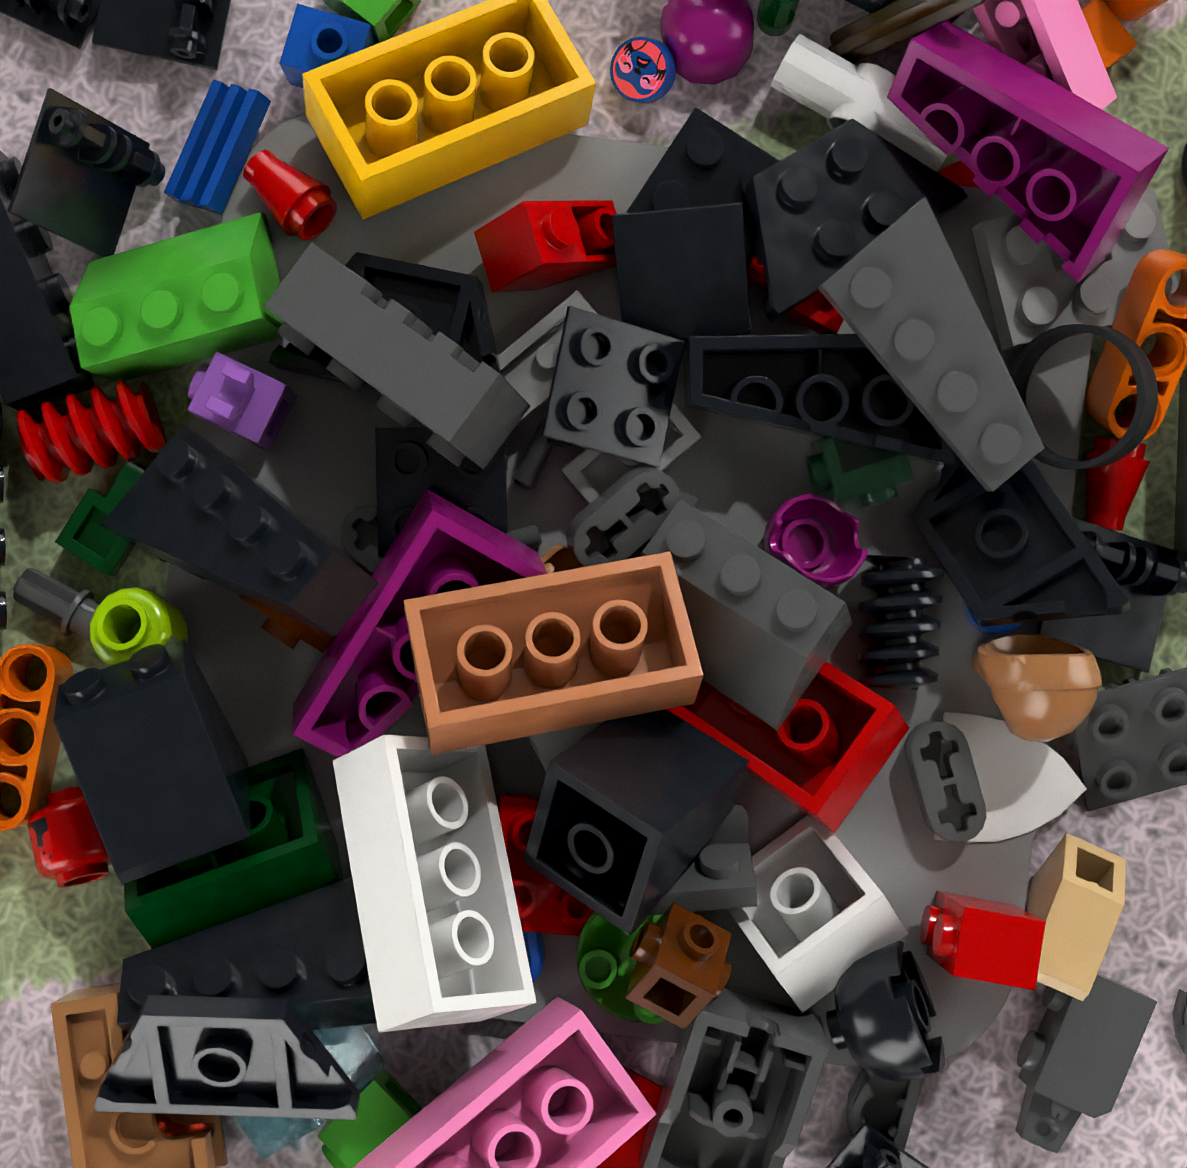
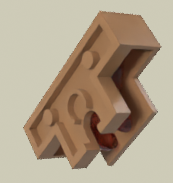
M121 983L74 990L50 1004L73 1168H216L228 1164L222 1115L95 1111L94 1102L101 1082L128 1034L117 1025Z

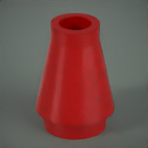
M270 150L259 151L246 164L243 172L244 179L254 187L286 235H297L301 240L309 241L323 233L330 225L337 211V203L331 198V190L327 185L280 160Z
M1095 436L1092 451H1086V460L1104 454L1115 446L1120 439ZM1140 443L1127 456L1112 464L1086 469L1087 513L1085 522L1107 529L1123 531L1126 516L1150 461L1144 460L1147 444Z

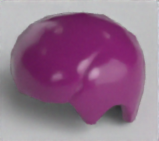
M668 0V4L663 7L661 35L663 44L668 47L675 59L676 73L690 83L715 85L737 76L751 57L753 50L754 19L749 2L747 0Z
M806 493L781 503L765 527V552L824 589L837 587L853 578L868 554L867 549L861 548L859 544V520L842 511L840 506L833 500L812 493Z

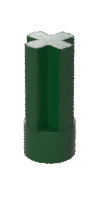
M760 0L756 16L757 25L760 30L769 36L785 34L792 26L799 0Z

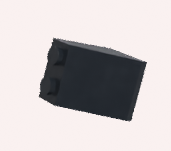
M185 638L166 646L161 644L149 645L134 653L128 660L101 670L98 668L82 670L71 676L65 683L58 685L53 722L121 884L251 837L247 758Z
M667 709L604 721L550 760L523 862L625 933L631 935L646 919L733 810L750 761Z

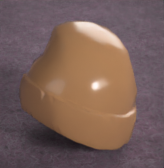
M1010 633L997 636L979 644L977 651L972 657V667L975 673L982 677L984 682L990 687L993 700L998 705L1010 733L1027 741L1049 742L1072 732L1091 712L1097 699L1098 687L1102 685V674L1093 653L1077 644L1053 636L1032 633Z

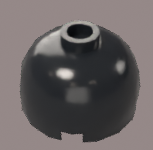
M897 941L875 950L855 961L843 973L835 987L834 1000L836 1009L826 1013L829 1033L835 1047L838 1050L848 1048L856 1064L870 1075L895 1082L917 1080L943 1073L945 1067L942 1036L929 1039L928 1033L931 1031L930 1017L937 1016L931 995L914 955L910 950L903 952L904 942Z

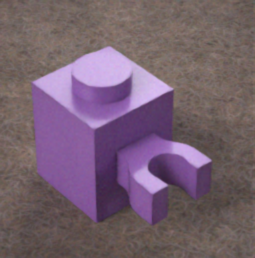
M216 351L210 365L203 363L191 380L188 398L192 399L187 410L201 420L270 452L298 395L286 384Z

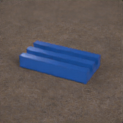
M213 80L164 193L179 203L222 215L271 100L258 90L249 88L247 92L241 86L231 84L228 87L221 81Z

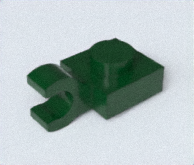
M128 460L119 472L107 496L97 489L88 488L55 543L107 576H116L135 546L101 524L147 467L140 463L134 464Z

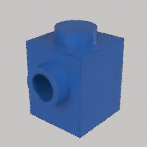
M297 3L279 64L289 84L303 88L302 73L377 44L371 24Z

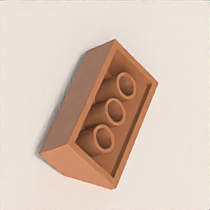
M671 551L403 600L431 755L694 704L704 676Z

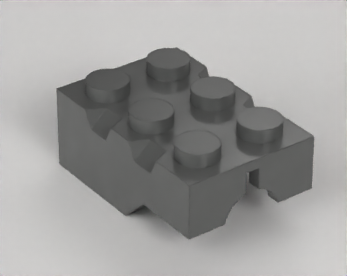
M724 988L718 998L714 1001L711 1000L685 1029L681 1028L674 1056L670 1058L663 1079L661 1097L655 1112L656 1115L650 1120L639 1154V1168H783L786 1157L797 1146L829 1050L821 1017L807 1012L802 1013V1011Z

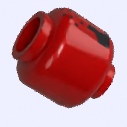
M81 788L62 789L45 796L47 806L39 809L28 820V831L39 875L44 878L56 879L57 886L60 888L78 886L108 876L110 874L108 866L112 863Z

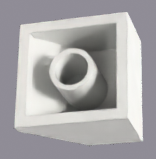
M808 815L752 856L757 883L758 906L727 909L802 1013L834 990L840 977L855 961L875 950L901 940L908 934L884 894L835 834Z

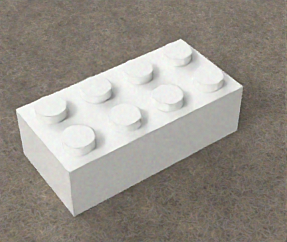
M382 735L333 760L378 1033L479 1022L537 1003L486 746L481 745L431 755L428 737Z

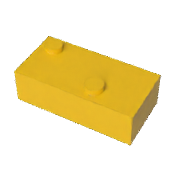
M486 0L302 73L306 117L362 220L587 126L596 87L595 80L547 0Z

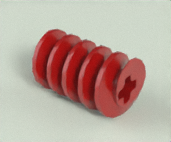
M123 378L116 380V399L112 401L107 398L99 386L92 387V407L85 408L74 393L67 395V415L64 416L58 413L50 401L41 404L42 422L36 424L26 409L17 411V425L21 448L36 478L42 482L47 478L50 482L58 484L68 479L70 469L74 474L84 476L92 471L94 461L105 469L115 465L118 452L129 461L135 460L140 457L142 444L152 453L160 452L165 446V433L156 403L146 383L142 381L141 392L134 393Z

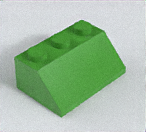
M263 212L255 213L88 262L69 306L81 369L113 382L121 378L127 381L214 357L216 351L225 354L283 338L276 331L284 321L264 307L280 285L267 215Z

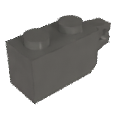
M1097 973L1091 991L1084 1001L1046 986L1042 997V1005L1047 1008L1038 1031L1031 1030L1024 1037L1017 1056V1065L1021 1067L1018 1078L1027 1085L1015 1129L1020 1137L1045 1150L1058 1153L1082 1113L1096 1118L1111 1112L1157 1001L1100 973Z

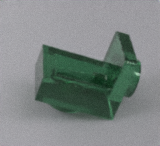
M833 437L812 441L811 446L814 455L806 457L808 474L817 494L825 492L827 498L833 500V502H841L858 496L861 507L877 504L898 497L896 484L914 479L906 454L889 457L843 472Z

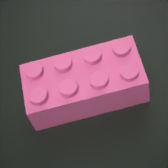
M557 996L352 1168H596L650 1121L656 1113L583 1011Z

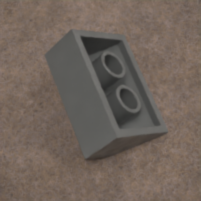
M680 499L642 551L640 557L671 551L704 675L702 681L778 731L851 626L852 622L846 602Z

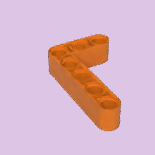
M1166 249L1149 252L1138 262L1111 329L1128 336L1140 348L1147 337L1156 333L1155 346L1146 356L1155 372L1158 402L1154 420L1143 440L1154 434L1162 423L1187 362V255ZM1180 270L1181 279L1179 286L1175 292L1166 297V282L1172 274ZM1106 340L1086 391L1085 409L1092 421L1121 439L1134 417L1137 403L1136 380L1126 357L1114 344ZM1132 395L1131 406L1127 412L1115 418V411L1119 402L1126 396Z
M20 644L9 649L0 660V831L27 826L30 816L47 806L45 796L51 792L61 742L53 722L58 685L65 683L73 676V666L69 657L61 649L53 646ZM38 656L46 665L47 678L38 690H34L27 682L26 668L29 662ZM21 720L27 721L34 731V742L27 753L21 752L13 740L14 729ZM8 783L14 785L21 795V807L15 816L9 815L1 804V793Z

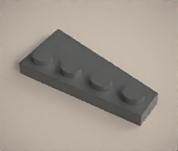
M925 196L821 284L818 289L985 490L993 492L1045 447Z

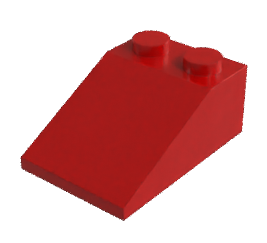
M827 661L823 664L778 731L703 681L694 704L667 709L750 761L746 770L748 773L832 833L837 831L910 729L894 704Z

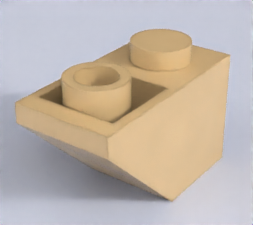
M1068 833L1064 835L1032 878L1028 912L1046 921L1037 981L1084 1001L1091 991L1125 905L1126 859Z

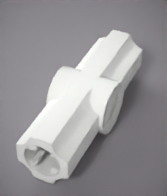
M801 34L793 41L772 80L771 87L826 117L827 124L831 130L853 118L936 172H938L947 157L887 98L895 79L894 74L878 65L870 63H860L856 66Z

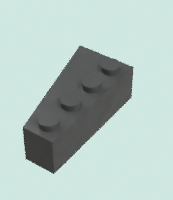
M311 242L264 305L265 308L284 321L276 332L306 355H309L315 346L332 357L325 369L356 392L359 391L364 382L377 390L382 396L375 406L406 429H408L414 419L427 427L433 433L426 441V444L457 467L467 457L484 470L530 408V405L496 370L483 361L480 364L463 351L464 349L440 331L436 336L433 335L434 331L411 311L394 299L386 301L382 298L383 294L368 281Z

